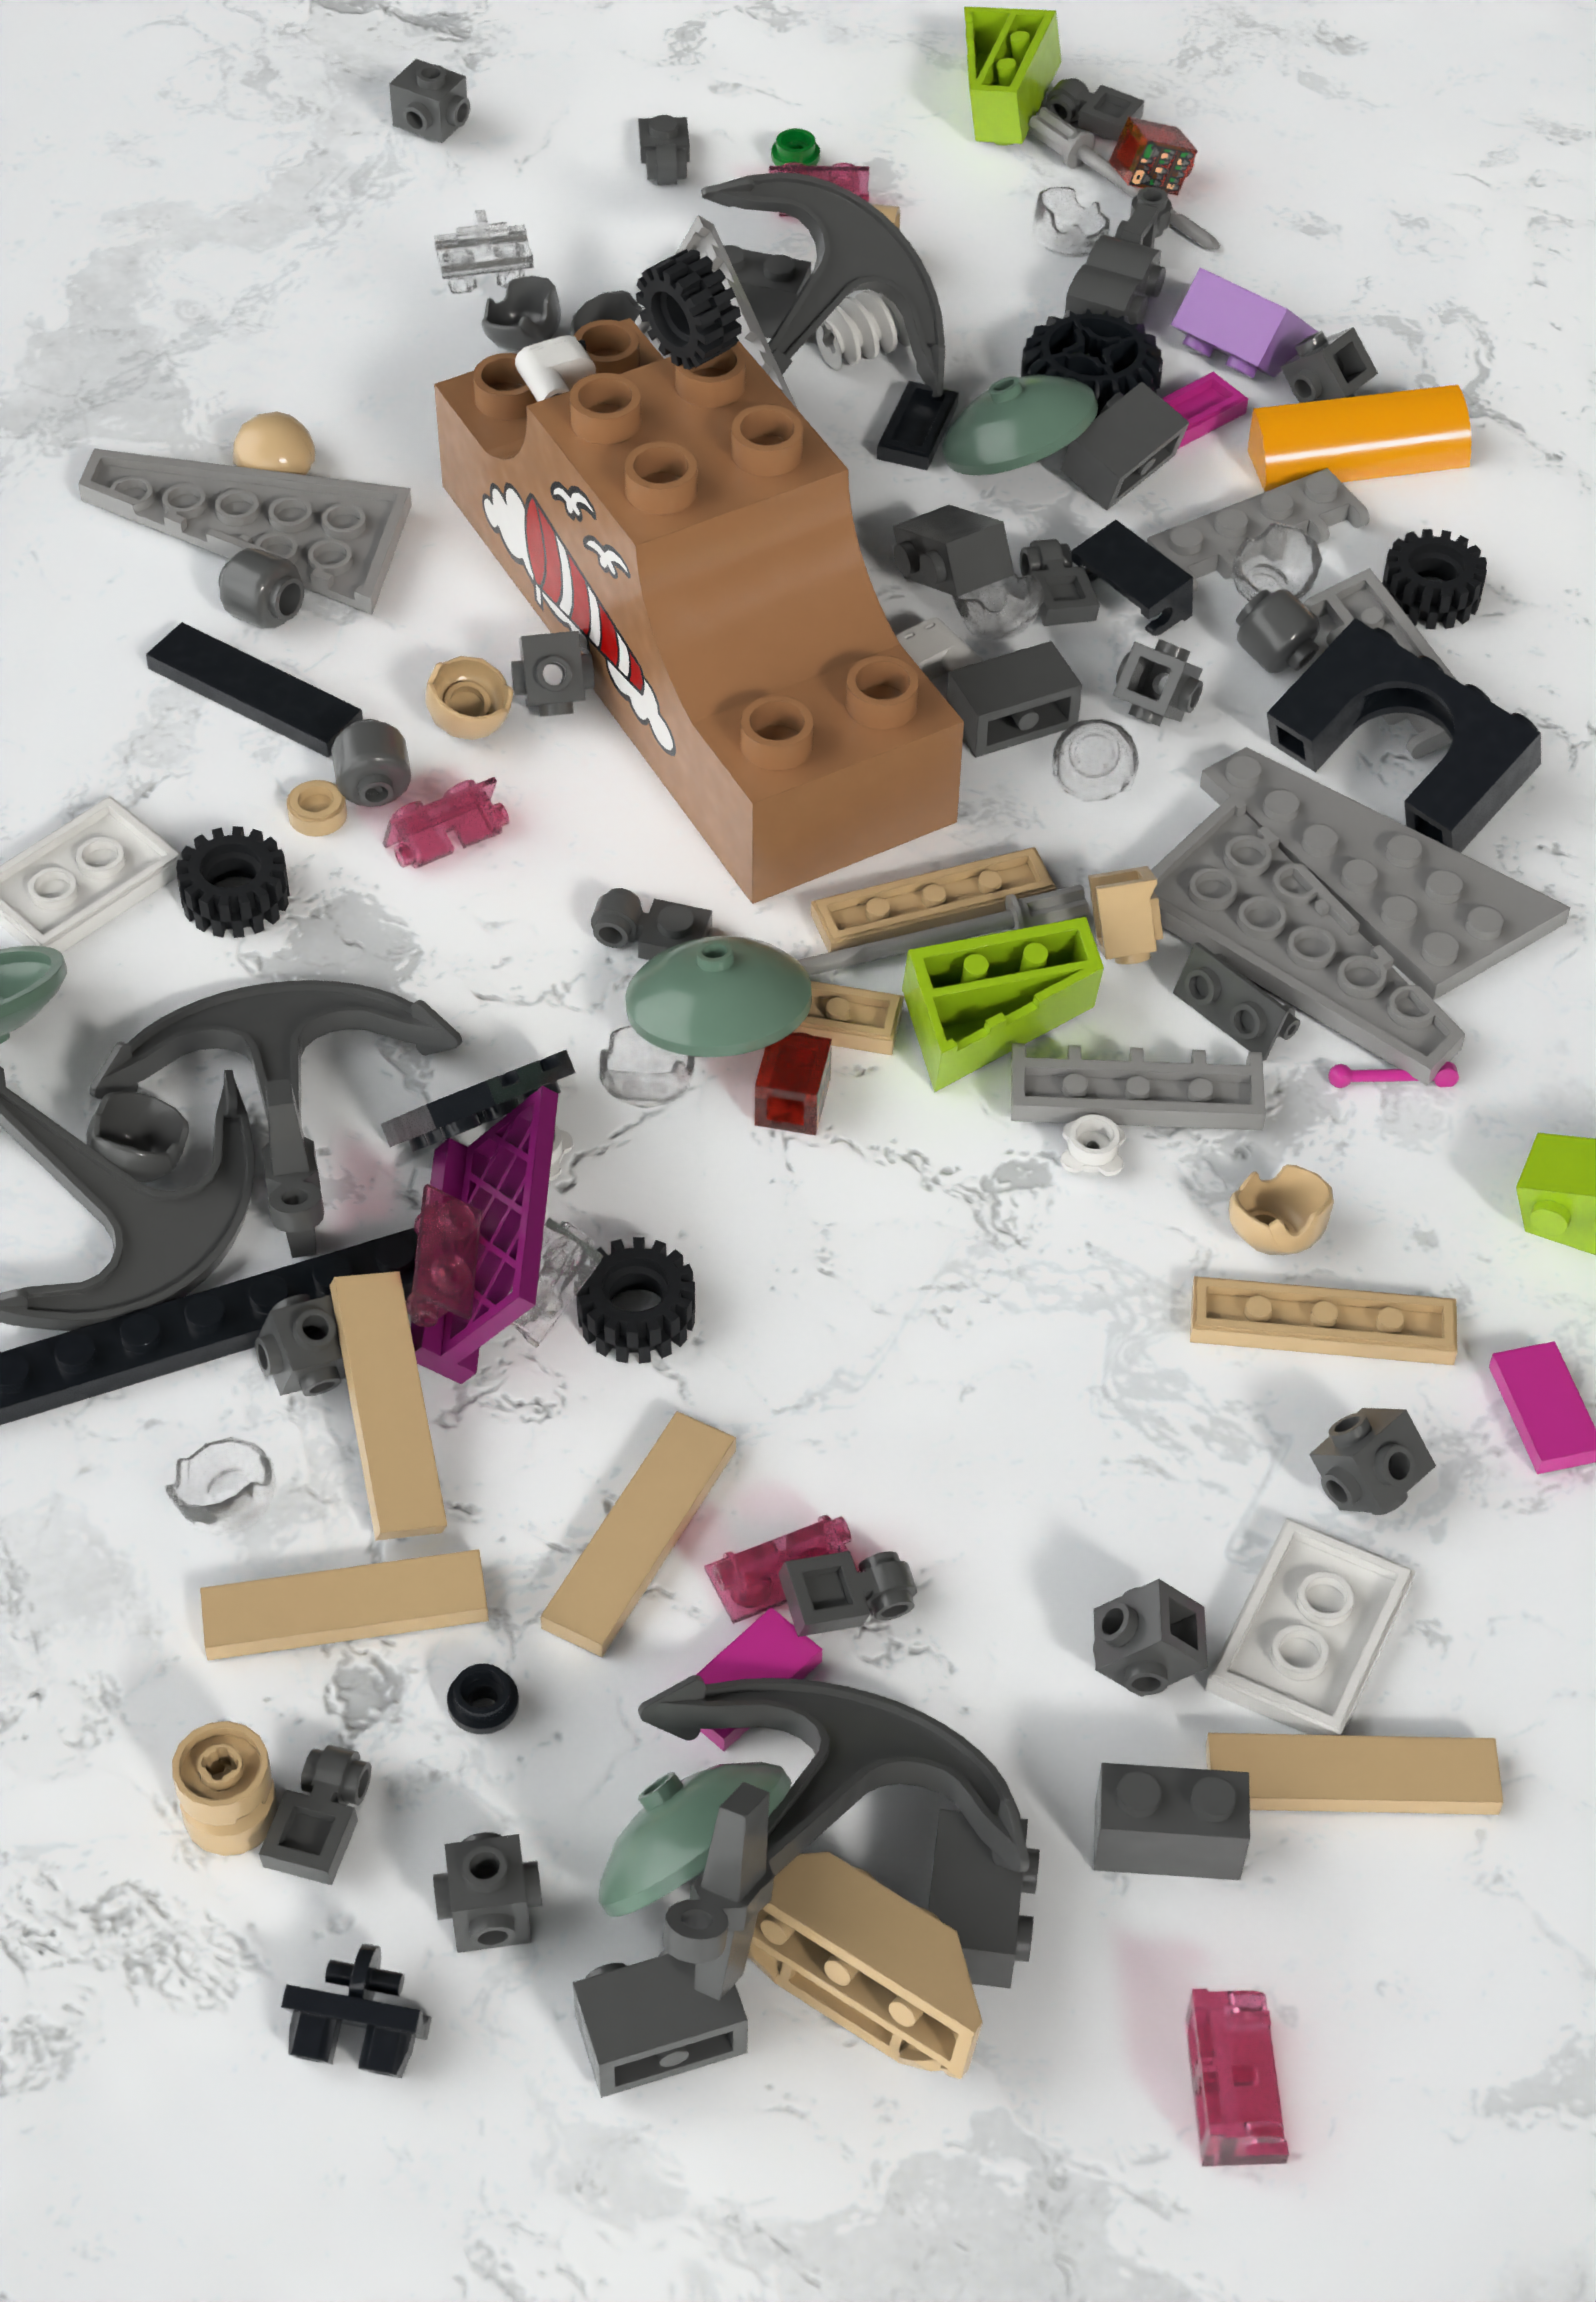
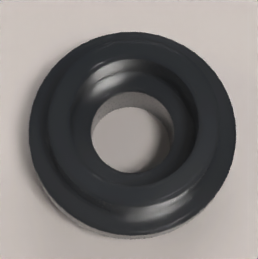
M484 1663L469 1666L455 1678L447 1693L449 1715L458 1727L469 1733L490 1734L506 1727L514 1719L518 1711L519 1694L514 1680L497 1666ZM480 1698H490L495 1701L494 1704L487 1707L472 1706V1703Z

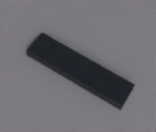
M183 622L146 654L148 669L328 758L332 755L331 748L336 736L352 723L363 720L362 709Z

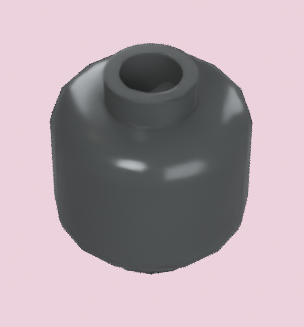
M246 548L236 553L224 565L219 575L220 599L224 610L234 618L255 626L275 629L292 619L302 606L304 586L298 569L292 562L283 557L261 549Z
M1267 589L1262 590L1245 605L1236 618V623L1240 626L1237 633L1239 645L1269 673L1281 672L1289 666L1295 671H1299L1310 662L1320 648L1314 642L1320 630L1319 619L1287 589L1277 590L1272 593Z
M364 719L352 723L336 736L331 748L336 785L345 799L356 805L378 807L395 801L406 792L411 782V768L406 740L397 728L386 722Z

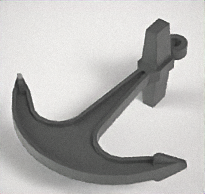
M776 172L748 175L701 189L702 198L726 207L786 213L798 219L809 230L815 242L817 259L814 270L768 343L782 375L793 362L791 357L847 295L857 290H872L886 296L902 314L913 356L916 360L917 372L924 384L929 385L933 390L932 397L942 396L945 341L942 312L938 297L922 260L906 237L882 212L860 196L835 183L798 173Z
M300 980L264 983L218 993L190 1003L153 1022L128 1043L118 1042L90 1085L89 1092L91 1096L102 1099L104 1095L111 1092H137L139 1082L147 1079L181 1056L198 1050L217 1048L233 1050L246 1056L253 1065L268 1121L269 1143L262 1148L271 1221L275 1228L286 1232L292 1258L317 1255L315 1227L324 1218L314 1141L304 1137L301 1124V1057L305 1048L315 1039L328 1033L354 1029L367 1030L407 1043L416 1044L419 1053L427 1056L457 1048L462 1043V1037L459 1032L423 1000H417L413 1003L396 994L377 988L337 981Z
M0 1066V1126L105 1227L113 1241L114 1249L111 1262L98 1275L83 1282L31 1286L0 1293V1323L26 1328L73 1331L185 1297L205 1281L230 1251L243 1226L250 1204L255 1175V1151L249 1117L234 1079L233 1070H224V1085L214 1123L212 1165L207 1175L193 1186L170 1191L156 1190L138 1182L6 1087L4 1068Z
M693 1675L646 1700L638 1708V1714L643 1722L686 1741L697 1738L700 1734V1729L765 1727L781 1730L800 1738L813 1749L815 1754L791 1786L785 1798L770 1816V1792L745 1782L719 1807L704 1873L692 1883L690 1899L675 1903L669 1907L665 1914L662 1937L663 1947L676 1959L695 1963L694 1990L718 2001L728 1993L744 1974L758 1913L771 1901L774 1877L865 1794L879 1787L903 1784L921 1786L942 1794L956 1804L980 1839L992 1849V1858L995 1865L1016 1872H1025L1029 1869L1030 1861L1020 1812L1006 1781L997 1768L978 1748L944 1723L903 1703L860 1689L820 1681L754 1678L705 1684L702 1677Z

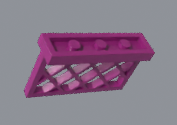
M541 1086L468 1147L448 1138L434 1150L411 1320V1334L417 1364L459 1384H463L477 1373L480 1347L536 1305L558 1104V1093L544 1086Z

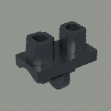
M367 1943L361 1945L354 1964L337 1960H330L328 1962L325 1982L349 1987L348 1996L286 1984L281 2008L292 2013L289 2026L288 2055L298 2059L333 2065L341 2025L366 2028L358 2069L395 2078H402L413 2052L415 2038L427 2040L432 2017L423 2015V2011L373 2001L375 1992L400 1996L404 1985V1973L380 1969L381 1948L378 1945Z

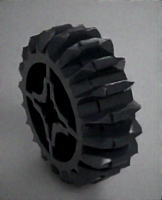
M1086 308L1084 314L1076 315L1066 310L1063 319L1049 316L1046 325L1034 327L1033 335L1027 338L1026 346L1023 348L1021 377L1029 375L1059 376L1072 378L1086 384L1093 390L1098 403V411L1095 417L1097 418L1105 404L1115 394L1121 392L1123 395H1126L1141 382L1145 383L1157 394L1161 386L1163 359L1161 358V349L1156 346V336L1146 334L1144 324L1130 325L1128 315L1115 318L1110 316L1108 310L1103 314H1093L1088 308Z

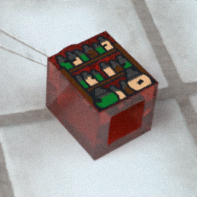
M1128 116L1109 162L1129 186L1139 188L1157 187L1163 189L1168 194L1178 196L1185 178L1189 176L1193 169L1194 158L1198 150L1178 127Z
M792 1032L782 1040L765 1047L755 1083V1126L816 1136L831 1080V1038L812 1036L803 1032Z

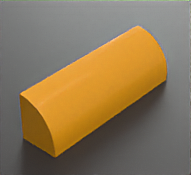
M1457 384L1253 408L1247 451L1263 490L1267 492L1326 468L1341 482L1470 467L1471 426L1466 401Z

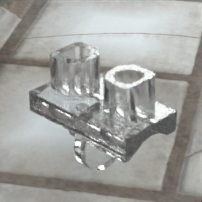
M485 209L474 210V226L456 228V233L434 235V248L442 279L447 280L451 293L462 294L472 292L477 288L476 275L494 273L497 285L506 288L509 281L525 277L526 269L534 268L533 253L529 247L525 224L508 226L507 222L488 224Z
M550 1217L544 1224L536 1305L510 1324L535 1348L540 1345L604 1257V1255L592 1248L594 1242L589 1236L569 1222L562 1221L558 1224Z

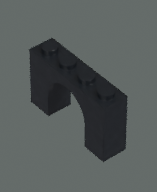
M1356 618L1267 712L1271 744L1315 773L1359 726L1375 717L1391 713H1409L1425 717L1445 730L1452 744L1444 758L1404 801L1406 826L1460 853L1541 765V732L1537 730L1536 726L1527 717L1519 713H1508L1492 703L1489 697L1478 687L1472 684H1461L1445 674L1443 669L1431 658L1414 655L1401 647L1396 639L1386 630L1378 627L1372 629Z

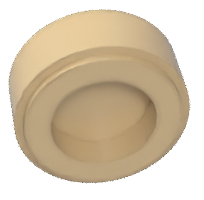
M324 780L307 781L296 786L287 797L289 822L297 832L303 835L314 837L329 835L340 829L347 819L346 799L339 792L337 785Z

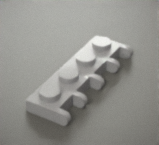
M1326 468L1147 537V543L1193 576L1194 593L1198 590L1196 578L1217 571L1224 579H1230L1239 574L1238 562L1262 553L1269 561L1273 562L1284 557L1285 550L1283 544L1306 535L1315 544H1319L1329 539V526L1347 520L1353 527L1359 528L1369 523L1370 516L1367 508Z
M1370 568L1309 597L1303 603L1317 618L1329 614L1338 626L1327 635L1326 643L1328 645L1356 618L1372 629L1378 627L1386 630L1396 639L1401 647L1414 655L1431 658L1443 669L1445 674L1457 681ZM1409 713L1382 715L1389 725L1397 724L1405 719L1410 721L1419 734L1409 739L1406 749L1415 759L1422 758L1452 743L1444 729L1425 717Z
M1012 1043L1011 1121L1069 1123L1082 1116L1095 1114L1109 1118L1116 1125L1263 1130L1266 1109L1262 1052H1248L1246 1065L1206 1064V1050H1192L1191 1063L1144 1062V1050L1137 1047H1130L1129 1061L1081 1059V1045H1068L1067 1059L1026 1057L1025 1043Z

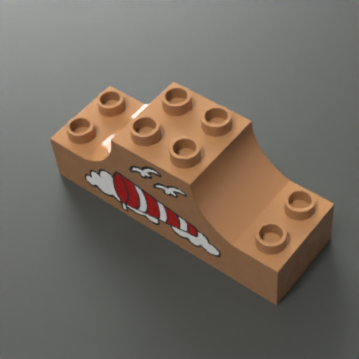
M631 318L622 321L597 320L585 324L574 335L578 341L584 339L587 353L596 367V373L580 379L573 385L571 391L537 402L515 366L516 353H500L489 356L479 362L474 371L434 384L443 488L551 633L579 631L581 655L591 654L595 681V688L592 689L752 904L957 823L964 721L900 645L884 614L869 578L856 535L850 504L848 468L740 341L728 351L699 367L684 369L683 364L680 366L673 364L671 357L664 359Z

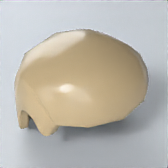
M278 411L258 414L242 424L233 444V464H236L238 467L307 475L311 465L315 462V446L309 431L292 415Z
M458 656L446 662L437 663L428 679L425 693L426 706L435 725L452 737L468 740L488 737L498 730L508 717L513 699L512 687L507 685L504 676L497 668L482 658Z
M1287 1164L1283 1166L1276 1177L1271 1180H1261L1259 1174L1255 1171L1248 1176L1239 1187V1190H1236L1230 1197L1228 1208L1230 1222L1234 1231L1256 1251L1268 1255L1284 1256L1297 1254L1311 1248L1324 1234L1334 1204L1333 1190L1319 1174L1297 1165Z

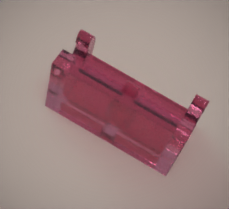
M1207 1988L1192 1989L1185 2018V2030L1202 2167L1287 2164L1289 2157L1288 2143L1285 2140L1270 2031L1271 2018L1270 2011L1267 2010L1265 1993L1250 1990L1208 1992Z

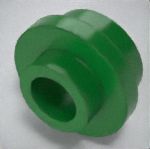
M799 128L787 129L778 134L776 142L772 145L771 160L777 167L787 173L801 174L818 164L820 160V147L811 132Z

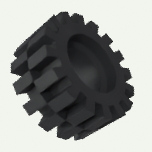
M687 249L642 272V277L638 279L636 285L641 290L636 293L637 303L645 308L639 314L642 322L649 321L652 328L647 331L652 341L658 338L661 342L658 350L664 356L671 353V362L676 366L683 364L684 369L699 367L735 346L739 341L736 336L741 334L742 325L735 321L741 317L740 308L731 304L730 300L736 296L732 287L725 289L722 284L726 278L720 269L713 272V261L709 257L700 258L699 251L691 250L688 252Z
M1423 529L1421 538L1412 531L1405 534L1404 541L1398 538L1393 543L1392 549H1389L1382 584L1415 626L1419 620L1427 621L1426 629L1435 630L1437 622H1442L1444 628L1448 629L1454 627L1456 619L1461 624L1469 621L1470 614H1476L1486 578L1487 561L1485 557H1480L1481 550L1477 545L1467 548L1469 539L1460 535L1454 541L1450 539V531L1442 530L1441 537L1433 536L1432 529ZM1424 577H1434L1444 581H1433Z
M233 826L232 835L226 836L223 834L222 827L213 829V839L209 841L203 834L194 838L195 849L186 845L181 852L182 860H177L176 865L182 908H184L185 916L189 922L195 920L196 928L202 932H205L212 925L213 936L224 938L226 929H233L234 938L245 937L243 928L251 926L255 934L264 931V919L272 925L280 919L279 910L286 911L289 904L288 896H290L285 856L282 849L278 850L277 842L271 836L263 840L262 831L252 829L249 836H244V829L241 826ZM241 876L252 879L248 883L237 887L229 888L214 885L229 877Z
M633 1237V1248H624L621 1238L611 1241V1254L608 1255L599 1247L592 1252V1264L584 1261L580 1267V1278L576 1279L579 1328L582 1327L583 1338L588 1344L596 1341V1352L606 1357L611 1349L614 1348L616 1349V1361L628 1363L629 1353H639V1364L651 1362L650 1351L656 1349L661 1359L672 1354L671 1341L679 1347L687 1341V1330L692 1331L695 1324V1282H693V1271L690 1264L683 1265V1255L675 1249L667 1256L666 1243L655 1240L652 1249H646L645 1237ZM641 1289L657 1294L661 1298V1302L646 1310L628 1311L613 1305L611 1299L624 1291Z

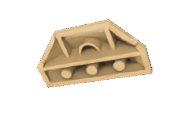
M830 1852L802 1853L794 1858L774 1877L771 1901L758 1913L748 1958L775 1984L898 2063L927 2071H944L949 2077L962 2079L969 2070L983 2022L957 1931L941 1922L931 1911L917 1907L877 1882L865 1870L851 1866Z

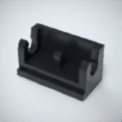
M1114 520L1071 550V561L1078 567L1082 565L1086 567L1084 569L1090 582L1101 578L1139 607L1141 614L1148 620L1162 612L1157 619L1152 620L1145 627V630L1151 635L1158 636L1179 621H1186L1192 616L1193 576L1119 521Z

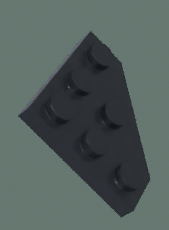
M563 1050L542 1060L532 1062L381 1123V1127L389 1147L408 1140L414 1152L507 1115L520 1104L518 1096L522 1095L523 1099L526 1100L541 1086L556 1093H561L557 1080L576 1072L567 1050Z

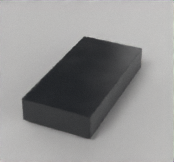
M909 381L877 445V459L928 471L958 407L959 393L943 389L941 397H932L933 390L929 385Z

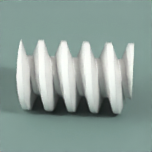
M865 290L856 294L855 298L845 297L816 330L819 351L825 362L836 371L842 369V356L852 366L860 363L861 351L865 357L873 359L879 354V345L886 353L895 351L898 341L905 347L911 346L902 314L891 300L875 291Z

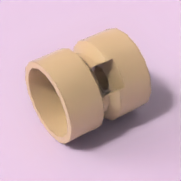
M230 1721L208 1723L193 1730L179 1743L172 1759V1778L188 1834L192 1841L206 1852L222 1856L243 1854L258 1847L265 1840L278 1809V1799L272 1779L268 1751L262 1739L246 1725Z

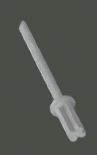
M1046 107L1041 108L1038 116L1031 117L1028 124L1032 127L1030 133L1063 156L1064 162L1069 168L1075 169L1085 163L1133 198L1143 189L1142 187L1129 185L1132 179L1129 175L1093 151L1095 137L1092 133L1078 131ZM1173 208L1171 209L1170 223L1176 229L1205 249L1220 248V243L1210 233L1186 216L1176 213Z
M1081 884L1019 899L1014 894H1010L1005 898L1006 911L803 958L797 961L801 963L810 976L908 953L910 949L963 940L1005 929L1017 930L1087 917V914H1090L1089 903L1085 899L1084 888Z

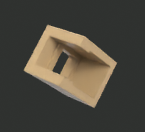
M1143 866L1088 875L1097 946L1105 959H1115V963L1136 964L1149 960L1151 958L1150 952L1157 951L1156 940L1163 939L1159 899L1154 892L1158 882L1150 868Z

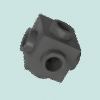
M415 59L389 83L392 122L395 127L418 134L426 139L443 143L459 127H462L469 118L470 101L467 98L466 76L444 69L440 65Z
M1354 327L1329 337H1325L1323 331L1308 336L1294 346L1298 354L1280 367L1299 403L1357 396L1355 391L1378 374Z
M579 631L521 636L519 638L521 660L511 661L514 696L525 695L526 707L539 706L540 717L573 714V702L585 701V689L595 688L591 654L581 655ZM546 665H555L561 670L562 680L558 685H550L545 681L543 671Z
M1161 639L1158 640L1155 649L1134 641L1131 651L1125 655L1116 675L1117 685L1113 696L1132 703L1128 714L1154 725L1160 726L1164 717L1181 722L1185 712L1191 713L1200 699L1203 681L1199 680L1203 669L1187 663L1191 652ZM1169 675L1162 693H1160L1159 682L1164 676Z
M300 1294L277 1303L269 1312L259 1337L255 1341L257 1360L264 1375L267 1377L273 1375L280 1396L301 1390L304 1396H315L336 1388L342 1382L341 1379L346 1378L332 1296L328 1295L312 1300L310 1295Z
M1362 1408L1357 1413L1348 1415L1334 1423L1328 1431L1330 1436L1309 1454L1322 1477L1321 1485L1324 1492L1337 1505L1339 1510L1369 1512L1373 1515H1383L1400 1507L1408 1498L1407 1492L1436 1467L1406 1409Z
M1157 1579L1142 1587L1132 1588L1122 1596L1093 1609V1655L1095 1670L1125 1687L1128 1691L1140 1697L1157 1694L1164 1691L1169 1685L1208 1668L1204 1606L1164 1581Z
M483 1832L468 1836L462 1842L444 1844L447 1873L433 1874L438 1920L453 1919L457 1953L531 1943L528 1908L543 1906L538 1862L537 1860L522 1862L519 1834L501 1836L496 1833Z

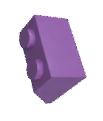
M1201 267L1171 324L1186 335L1182 344L1209 358L1214 349L1226 354L1229 358L1225 365L1250 378H1254L1257 370L1273 378L1282 371L1280 367L1298 354L1294 346L1308 336L1318 332L1289 309Z

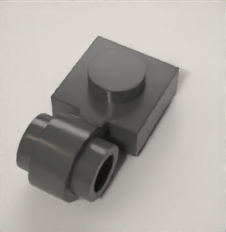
M1076 78L1059 81L1046 97V108L1067 123L1072 124L1078 120V127L1096 133L1102 138L1111 139L1119 143L1126 138L1143 117L1145 103L1142 99L1104 85H1100L1093 94L1089 92L1087 86L1081 80Z
M658 115L653 118H638L641 164H646L647 181L657 180V185H677L678 179H687V162H690L687 117Z
M1157 187L1141 189L1132 200L1129 220H1122L1120 222L1115 237L1154 248L1155 238L1161 236L1170 224L1172 203L1168 199V194L1163 189Z
M1057 539L1035 540L1031 542L1029 547L1021 549V574L1024 580H1029L1027 588L1043 626L1096 621L1100 603L1084 567H1072L1071 550L1068 544H1060Z
M614 888L598 899L591 917V926L594 937L601 944L612 948H620L625 946L627 942L634 943L638 941V958L650 960L660 952L677 944L708 937L712 928V910L654 899L649 913H644L640 899L636 894L627 889Z
M850 1551L785 1561L778 1575L797 1636L801 1637L863 1626L870 1616V1611H873L875 1619L881 1621L895 1619L909 1613L915 1607L913 1597L917 1593L909 1564L905 1561H900L898 1553L893 1551L881 1552L867 1557L860 1562L858 1566L859 1573L856 1571Z
M328 1745L324 1750L313 1748L306 1758L301 1775V1790L311 1794L309 1796L285 1790L259 1852L262 1866L332 1886L358 1822L355 1807L348 1806V1803L354 1805L362 1803L371 1779V1763L362 1761L359 1752L338 1746Z

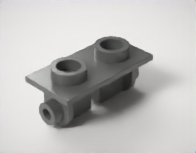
M1199 942L1194 944L1173 994L1250 1052H1262V1060H1267L1277 1037L1280 1036L1284 1040H1288L1297 1032L1300 1020L1295 1017V1009L1289 1004L1282 1005L1228 965L1227 958L1222 954L1212 953Z

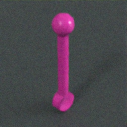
M1447 1061L1432 1081L1438 1087L1454 1086L1459 1080L1457 1067L1454 1063ZM1337 1064L1328 1073L1330 1083L1337 1088L1347 1087L1351 1082L1418 1081L1402 1069L1351 1070L1347 1065Z

